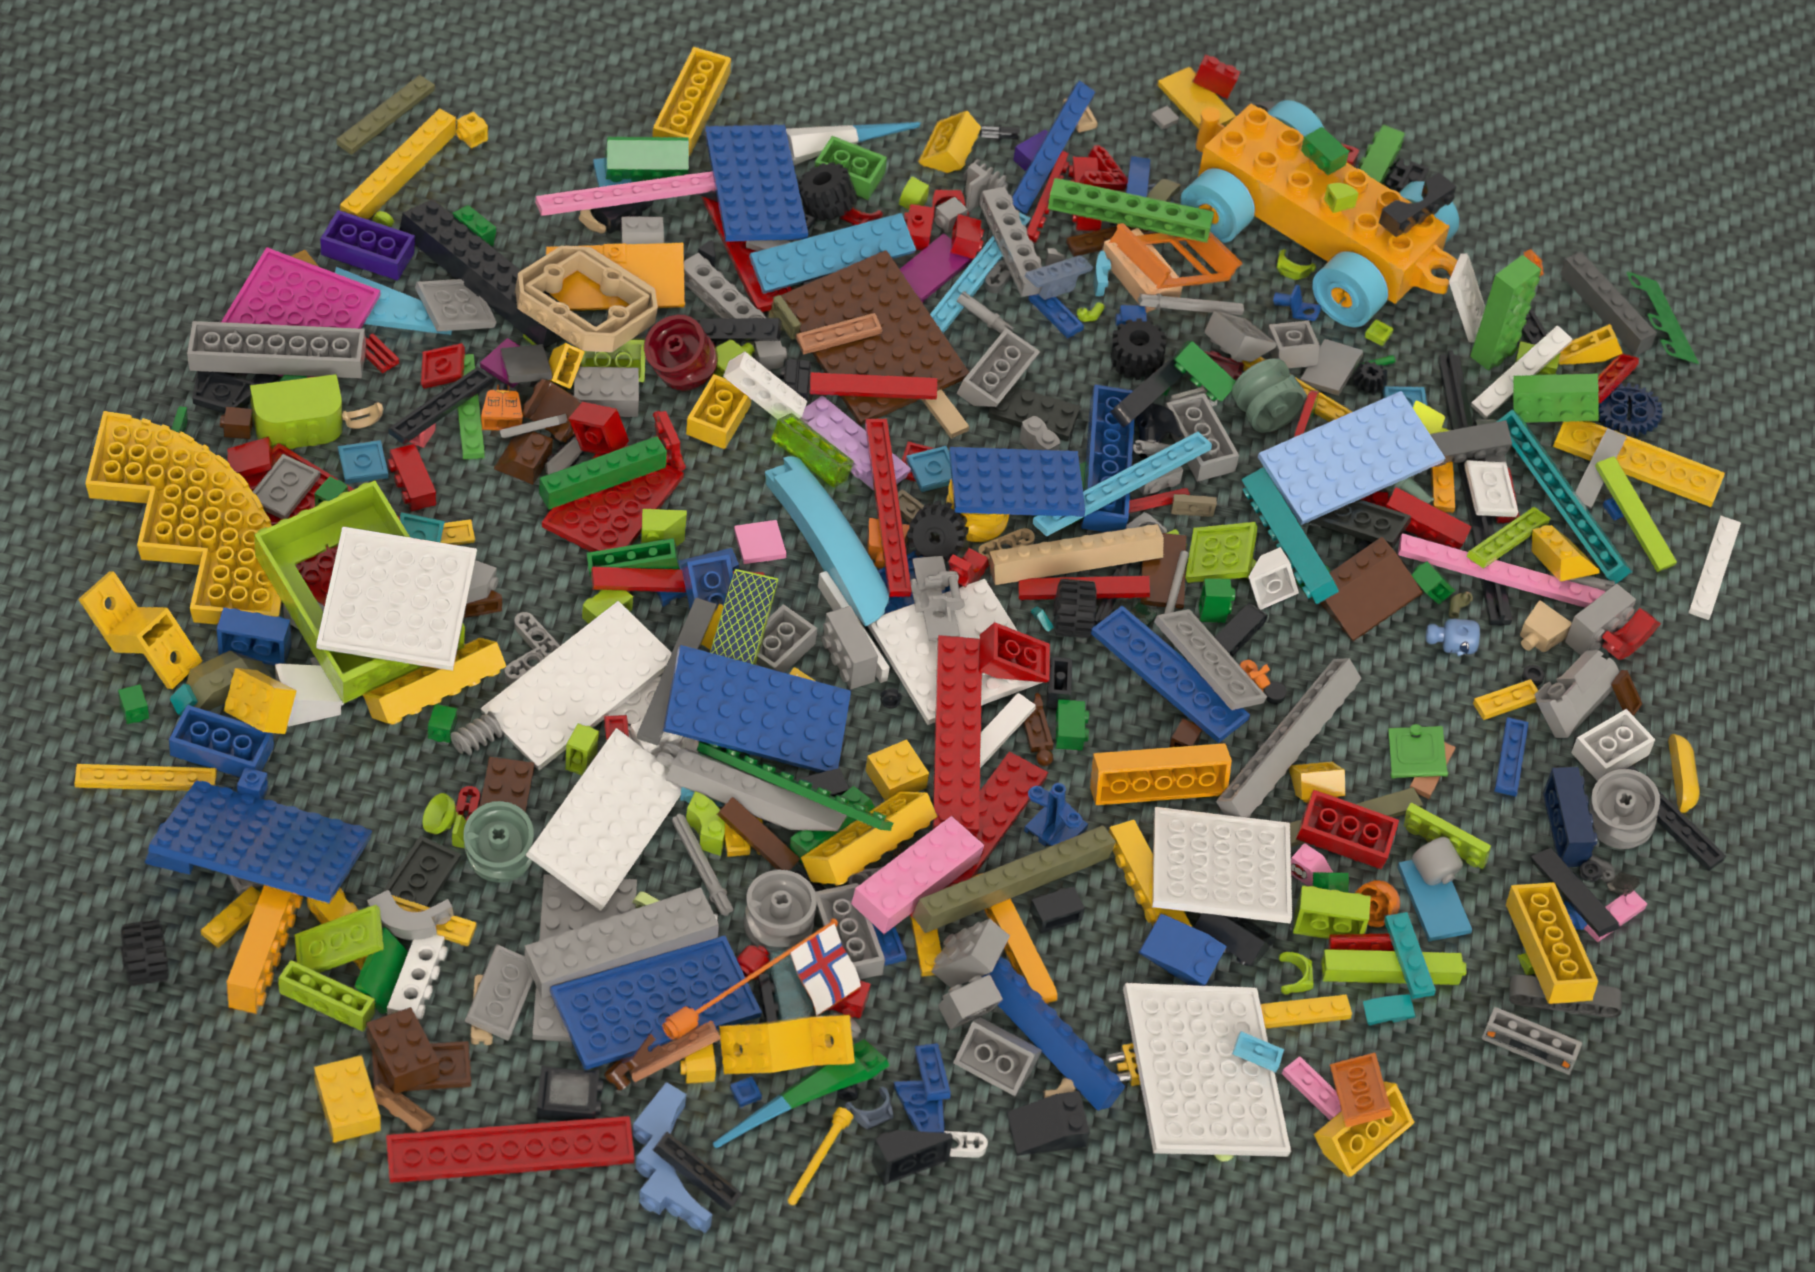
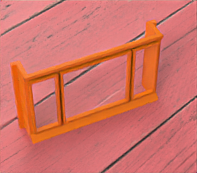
M1124 223L1117 225L1118 229L1109 241V243H1116L1117 247L1157 285V289L1229 281L1237 268L1243 264L1211 232L1206 243L1163 233L1135 235ZM1178 241H1186L1217 273L1211 274ZM1170 242L1203 275L1172 278L1170 276L1172 271L1146 245Z

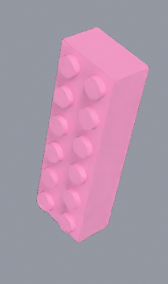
M950 816L856 887L851 904L885 934L915 911L919 899L941 891L979 862L984 845Z

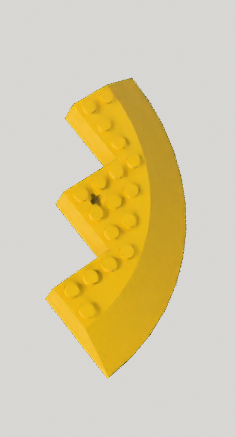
M103 411L85 482L89 498L147 503L137 543L141 560L200 565L190 605L193 622L218 625L223 608H235L241 611L257 612L273 617L280 616L282 600L255 557L254 534L260 529L269 528L272 525L259 498L249 488L245 479L239 473L237 474L225 459L215 455L205 444L201 445L195 442L194 438L183 432H175L166 425L162 424L160 426L151 423V420L142 418V420L132 418L131 415Z

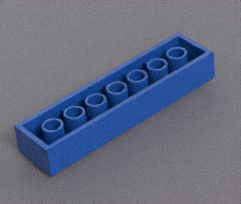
M1094 385L1089 409L1084 491L1132 466L1134 419L1123 428L1110 411L1132 393L1133 390ZM1130 493L1083 517L1081 528L1101 532L1126 529L1129 518Z

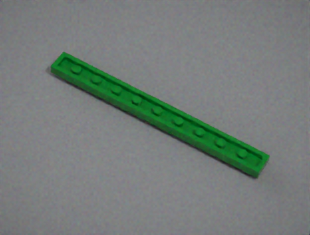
M699 742L696 751L879 830L891 831L894 822L887 820V815L877 811L870 813L867 811V806L859 803L852 805L849 803L850 799L840 795L833 797L830 795L831 791L818 787V789L812 788L813 783L800 779L798 782L794 780V775L784 771H781V774L775 772L776 767L764 763L761 766L757 764V759L745 756V758L740 757L739 751L728 748L724 750L721 746Z

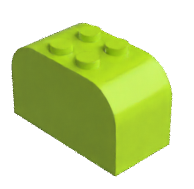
M337 374L250 385L251 409L256 437L258 440L269 437L272 449L278 443L288 449L333 442L341 435L343 429L342 398Z

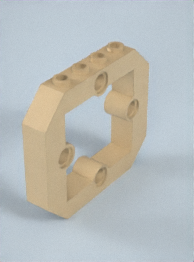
M561 245L520 271L517 275L515 288L517 308L580 350L613 352L655 324L658 309L655 288L591 247ZM578 270L601 285L600 290L604 295L610 297L618 296L630 305L626 308L619 305L610 307L607 320L595 327L570 311L569 306L556 302L542 292H560L563 279Z

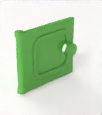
M1414 724L1407 728H1388L1391 779L1429 776L1448 777L1443 726L1421 727L1418 724ZM1412 735H1420V737L1414 738Z

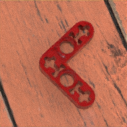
M1094 145L1088 156L1097 158L1099 171H1086L1081 177L1080 183L1114 191L1125 190L1128 178L1106 149L1099 145Z

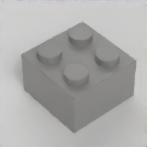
M1309 320L1270 324L1268 326V337L1277 343L1276 347L1270 350L1273 359L1283 360L1288 369L1318 365L1320 345Z
M990 974L983 978L981 975L970 979L969 983L963 987L961 984H958L949 989V993L942 996L943 1000L938 1007L950 1030L991 1012L1003 1000Z

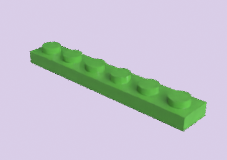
M465 354L464 376L475 369L474 354ZM476 394L457 408L463 459L485 458L478 394Z

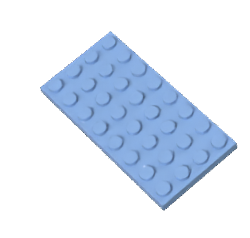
M1402 391L1258 454V459L1300 525L1443 463L1445 460L1441 450Z

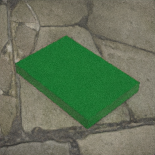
M382 928L384 950L367 956L355 987L361 993L375 999V1008L381 1014H386L388 1004L409 952L387 928Z

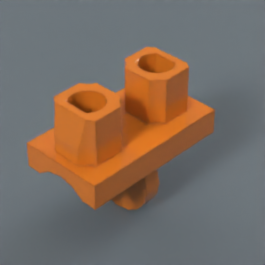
M1244 660L1240 663L1239 666L1262 691L1271 684L1266 676L1270 670L1267 664L1258 671L1257 665L1251 660Z

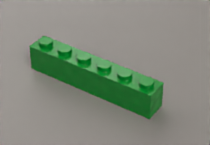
M658 436L540 477L539 495L548 510L666 468L667 451Z

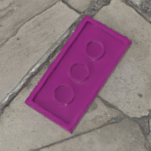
M942 234L900 268V271L921 302L926 300L974 260L950 253L951 238L945 234Z

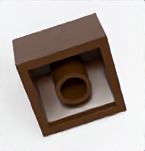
M535 431L513 437L494 466V470L533 485L544 469L547 459L552 455L553 439Z

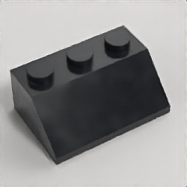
M1202 913L1194 926L1195 929L1210 935L1227 946L1224 953L1229 954L1230 952L1237 956L1236 960L1245 966L1257 964L1277 939L1250 920L1241 917Z

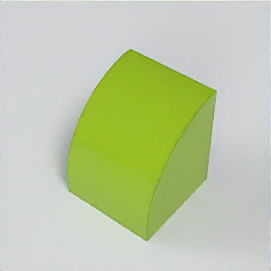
M912 176L901 194L899 205L910 210V204L924 206L927 203L929 185Z
M1332 183L1327 185L1324 200L1331 211L1336 213L1354 208L1359 193L1347 184Z

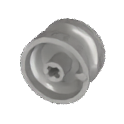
M1630 769L1611 771L1597 781L1593 788L1589 813H1592L1593 832L1597 833V838L1601 842L1613 848L1630 849L1642 845L1651 837L1655 830L1660 806V795L1654 782L1643 773Z
M773 870L763 873L751 883L746 896L747 906L744 915V929L749 940L758 947L760 945L769 953L783 954L812 935L816 910V894L807 879L792 871Z

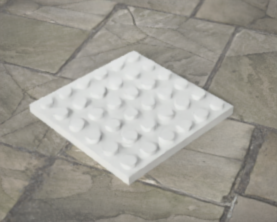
M342 527L317 639V649L453 671L477 549Z
M985 579L968 584L966 588H959L961 598L965 603L962 609L955 610L960 637L980 639V634L994 622L1017 631ZM951 591L942 594L946 598H952ZM915 604L882 615L878 620L868 625V628L927 725L935 723L937 640L929 641L923 612L916 613ZM940 612L934 614V616L937 618L945 617V615ZM982 673L981 705L1044 682L999 679Z
M1155 807L1152 907L1291 923L1290 823Z

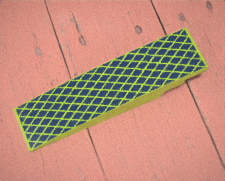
M735 569L710 653L756 665L778 578Z

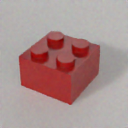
M582 402L569 417L581 451L605 455L624 448L629 442L618 410L615 408Z

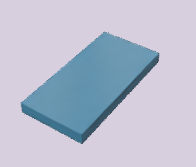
M1412 860L1398 863V870L1428 942L1471 934L1472 927L1452 881L1447 884L1439 883L1430 886L1424 882Z

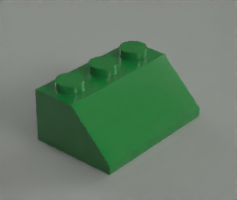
M1187 341L1173 358L1176 362L1174 366L1182 374L1187 372L1191 376L1190 381L1198 388L1202 386L1207 391L1205 395L1213 402L1216 400L1222 402L1232 391L1236 381L1193 341Z

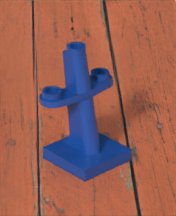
M1061 783L1054 784L1050 791L1043 789L1041 786H1034L1028 791L1030 801L1045 807L1025 826L1024 832L1027 834L1032 832L1039 838L1038 842L1045 847L1047 845L1053 846L1083 834L1088 828V823L1082 820L1080 814L1066 802V787Z

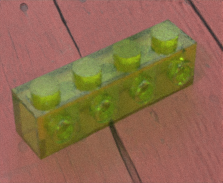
M790 413L778 419L771 438L775 443L792 456L798 457L806 467L833 488L847 481L854 463L851 458L794 414Z

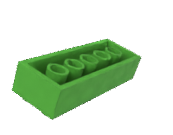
M1521 255L1495 275L1470 357L1488 371L1494 366L1498 367L1501 365L1506 357L1513 356L1517 351V343L1522 336L1521 331L1527 321L1526 315L1531 309L1530 303L1535 296L1534 291L1540 281L1541 268L1524 255Z

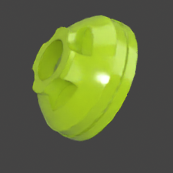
M439 793L428 803L422 820L423 828L426 832L440 834L452 827L458 815L452 797L445 793Z

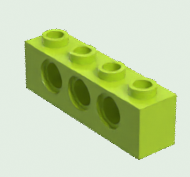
M290 960L278 978L280 994L362 1032L366 1028V1023L370 1022L375 1015V999Z

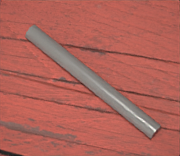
M1187 551L1180 552L1164 614L1174 612L1189 555Z

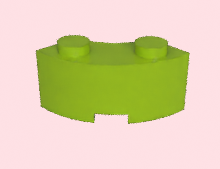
M695 791L687 808L686 820L689 826L694 828L699 834V845L702 850L721 856L724 845L725 822L717 815L720 809L707 796Z

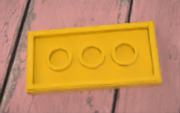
M1190 67L1158 80L1157 86L1198 129L1201 122V112L1208 107L1216 108L1220 111L1219 123L1223 126L1228 125L1236 117L1214 92L1192 82L1195 72Z

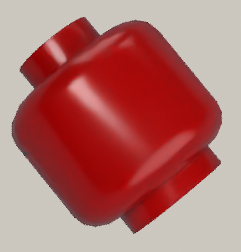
M753 945L747 946L736 958L745 978L770 962L768 958L769 952L760 945L758 947ZM759 975L753 978V980L759 979Z

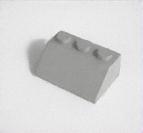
M1213 311L1204 331L1210 337L1212 343L1220 345V349L1231 354V358L1237 362H1242L1243 360L1252 362L1274 349L1277 345L1276 342L1247 319L1218 311Z
M980 1017L972 1022L953 1063L1016 1096L1033 1071L1042 1050Z

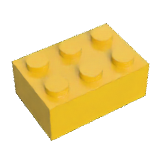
M713 374L687 418L686 435L726 449L751 406V398L727 379Z
M235 668L228 697L225 701L224 712L262 732L285 734L297 690L257 670Z
M362 1055L314 1067L315 1083L333 1143L381 1131L380 1114Z

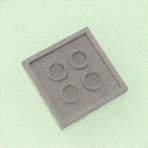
M462 279L420 281L416 283L415 289L437 331L495 328L497 321L487 302L464 286Z

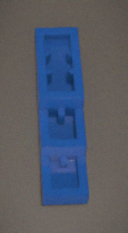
M1131 156L1126 193L1147 197L1151 159Z

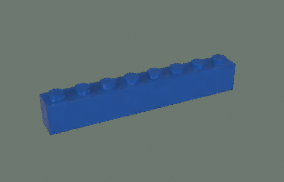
M999 957L992 972L982 976L983 978L990 974L1003 999L998 1006L1042 1050L1043 1054L1061 1073L1073 1082L1074 1086L1097 1111L1111 1107L1125 1088L1119 1077L1111 1072L1104 1065L1103 1060L1088 1048L1087 1043L1073 1032L1071 1026L1064 1023L1057 1015V1012L1042 1000L1041 995L1026 983L1025 978L1019 975L1006 959Z

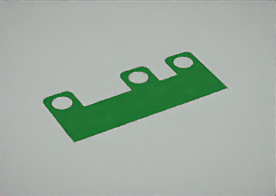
M1626 272L1634 287L1647 291L1659 315L1648 313L1652 325L1658 330L1668 332L1672 342L1661 339L1666 352L1671 356L1699 364L1658 282ZM1631 276L1636 277L1641 285H1636L1632 281ZM1652 317L1658 319L1662 327L1655 325ZM1666 343L1674 348L1675 354L1666 348Z

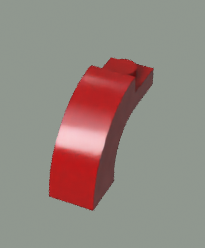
M968 548L962 559L953 554L948 561L949 571L958 573V585L965 588L968 584L977 582L989 566L988 557Z

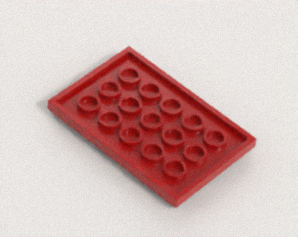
M595 454V456H594L592 459H594V458H596V457H599V456H602V455H600V454ZM666 464V468L554 507L542 521V528L590 552L630 546L641 533L643 509H660L681 482L684 473Z

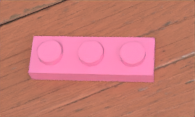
M1631 888L1605 908L1619 922V926H1622L1643 911L1647 903ZM1589 925L1584 928L1597 942L1610 934L1599 937Z
M1298 1057L1283 1069L1282 1075L1329 1120L1342 1111L1337 1092L1301 1057Z

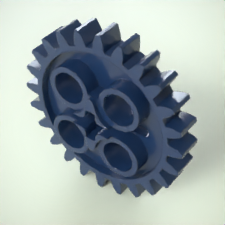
M1620 383L1619 387H1616L1601 404L1598 403V422H1605L1604 427L1610 426L1611 430H1619V433L1626 432L1627 436H1630V433L1638 436L1639 432L1646 435L1647 430L1652 432L1653 427L1657 428L1658 423L1661 422L1662 402H1658V396L1652 397V391L1647 393L1646 387L1638 389V384L1635 387H1631L1630 383L1627 384V387H1624ZM1628 398H1630L1629 421L1627 420Z

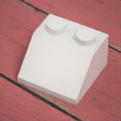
M1281 547L1260 556L1249 575V581L1257 607L1261 610L1299 592L1291 564Z

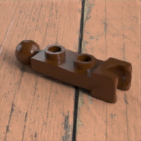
M1035 693V701L1032 703L1036 705V709L1023 722V727L1030 752H1038L1036 755L1037 763L1041 766H1049L1054 760L1053 754L1050 751L1053 749V741L1043 710L1041 695Z

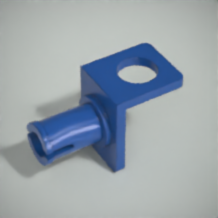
M1300 285L1295 286L1291 295L1276 292L1273 298L1274 305L1290 307L1293 318L1315 321L1322 309L1321 305L1302 302ZM1306 309L1315 310L1314 313L1310 315H1306L1303 313Z

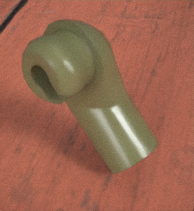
M1470 592L1459 593L1450 599V618H1458L1460 609L1467 606L1473 600Z

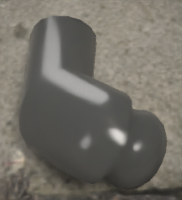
M1592 855L1590 860L1597 862L1602 869L1601 879L1606 883L1614 881L1616 875L1612 864Z

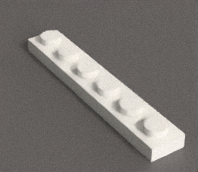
M1557 325L1471 403V407L1486 420L1513 395V376L1536 375L1571 343L1572 338Z
M1720 516L1688 613L1707 620L1710 619L1741 522Z

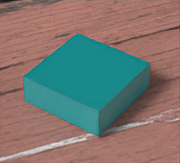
M183 684L170 697L177 714L180 716L187 705L194 706L198 702L188 684Z

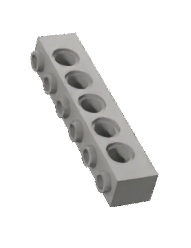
M1005 187L983 190L979 205L1021 297L1039 294L1042 287L1037 288L1025 277V274L1028 271L1041 268V259L1034 251V244L1027 236L1025 225L1021 223L1019 211L1015 210L1012 196L1008 194Z
M699 253L684 261V284L719 318H766L761 310L755 308L750 300L737 290L735 285L730 284L723 274L717 271ZM744 341L745 343H750L755 348L756 341Z

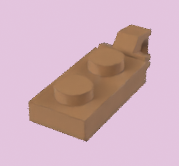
M382 1083L375 1086L373 1094L376 1103L389 1109L392 1115L401 1118L411 1129L421 1132L433 1126L435 1118L400 1092L394 1094L393 1091Z

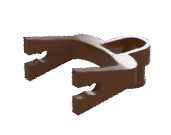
M652 1034L646 1037L633 1056L614 1061V1064L604 1073L605 1078L609 1083H613L618 1091L626 1088L631 1082L625 1076L627 1071L637 1068L640 1064L664 1051L660 1044L652 1048L650 1052L648 1051V1047L656 1040Z

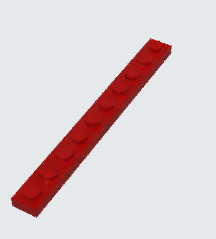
M866 419L865 429L889 597L911 596L912 589L887 419Z

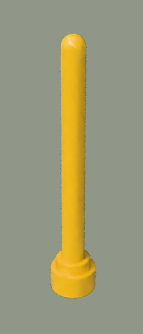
M839 1107L833 1114L831 1129L788 1198L790 1205H795L841 1129L849 1127L854 1119L853 1114L847 1109Z

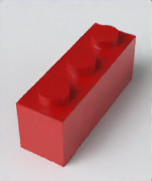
M415 443L391 449L390 459L387 460L390 472L394 471L395 473L394 479L397 488L402 489L401 495L404 504H408L411 512L435 506L436 490Z

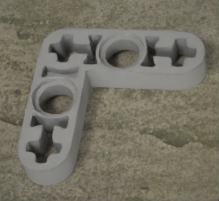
M521 612L516 615L514 628L533 650L507 665L505 668V680L509 684L514 683L534 667L527 664L529 660L541 662L560 647L535 617L527 612ZM541 635L544 639L541 641H534L532 639V636Z

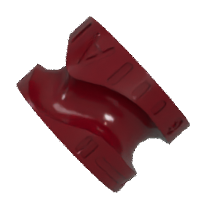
M686 315L666 317L657 322L646 336L644 343L645 357L667 386L676 390H691L704 384L714 373L718 362L717 349L701 325L692 317Z

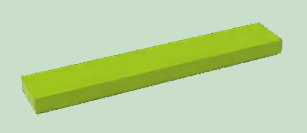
M1615 456L1597 462L1595 467L1656 571L1659 572L1674 566L1677 563L1676 559Z
M1533 507L1471 549L1466 557L1484 569L1532 535V529L1547 525L1551 518Z

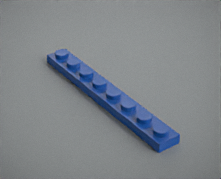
M1080 80L1072 89L1012 195L1015 210L1017 209L1024 215L1027 214L1095 94L1094 90Z

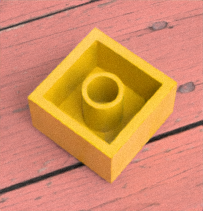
M908 740L867 756L865 771L885 801L899 791L919 792L927 788L929 772Z

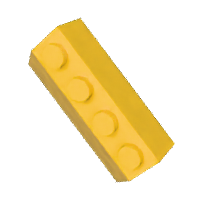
M1384 1082L1393 1116L1346 1128L1341 1111L1314 1134L1322 1153L1346 1176H1353L1414 1124L1397 1084Z

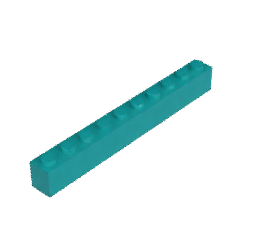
M1512 409L1497 422L1507 421L1512 446L1605 576L1617 584L1629 575L1632 570L1524 420Z

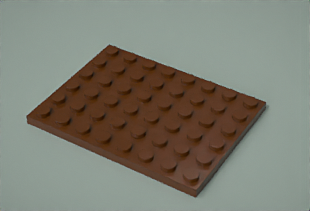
M887 250L781 295L801 324L799 333L872 313L876 314L882 327V334L812 352L825 373L937 378V391L963 381L969 374V371ZM840 396L860 426L865 424L866 419L880 418L920 400Z

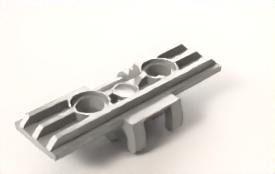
M943 556L912 559L916 579H911V589L916 613L923 612L929 641L938 640V635L960 637L955 610L962 609L965 603L960 595L958 573L946 571ZM950 586L952 598H946L945 595H942V590H945V587ZM940 612L943 613L945 617L937 618L934 616V614Z

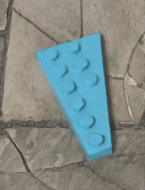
M336 267V274L376 288L381 292V296L364 324L447 335L452 334V330H436L421 300Z

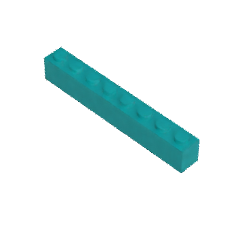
M1262 467L1241 479L1245 485V488L1242 489L1248 500L1253 499L1251 505L1256 514L1259 512L1262 514L1259 518L1264 527H1270L1268 533L1273 542L1276 540L1279 542L1276 544L1277 548L1281 547L1284 554L1287 555L1291 568H1295L1296 572L1293 574L1299 584L1304 583L1305 586L1302 589L1307 598L1312 597L1315 603L1318 604L1338 593L1339 590L1333 578L1265 468Z

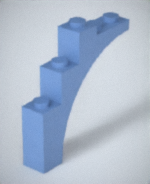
M666 1082L633 1123V1136L641 1144H646L637 1156L636 1169L642 1176L649 1178L640 1190L639 1203L646 1210L654 1211L659 1215L666 1208L671 1215L679 1216L687 1221L692 1228L700 1229L706 1233L711 1226L712 1214L699 1205L685 1190L676 1175L675 1169L653 1151V1148L666 1132L672 1133L676 1120L686 1104V1094Z

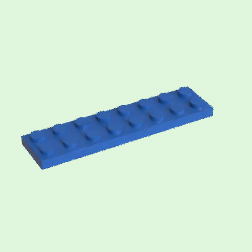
M1119 607L1092 628L1091 634L1218 744L1249 720L1250 714L1243 708L1231 710L1186 659L1125 607Z

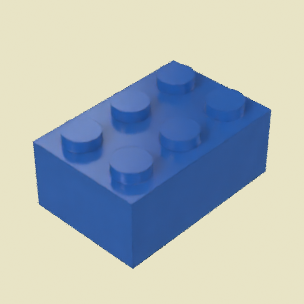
M729 554L689 561L681 565L690 610L695 598L717 604L716 609L719 604L724 606L733 578Z
M223 608L217 626L218 653L221 655L231 650L262 661L264 664H286L291 649L290 619L263 615L257 612L251 613L235 608Z

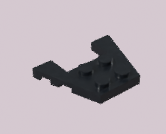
M198 371L192 397L193 404L225 413L226 407L243 408L251 401L250 385L273 383L278 380L279 375L255 374L252 381H247L220 372Z

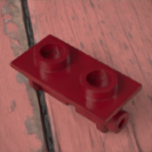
M1204 351L1234 380L1241 376V371L1244 370V363L1237 362L1231 357H1222L1220 353L1215 351Z

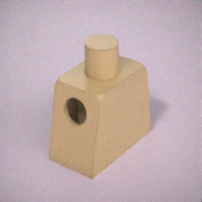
M1539 601L1523 624L1520 633L1523 638L1521 645L1528 651L1536 647L1540 651L1546 652L1567 638L1572 623L1545 603Z

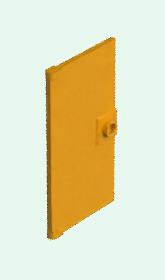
M683 243L579 246L593 248L655 288L658 308L685 307ZM560 246L546 247V255ZM578 270L563 279L560 292L549 293L559 302L569 306L570 311L609 310L610 307L615 305L625 308L630 305L618 296L610 297L604 295L600 290L601 285Z

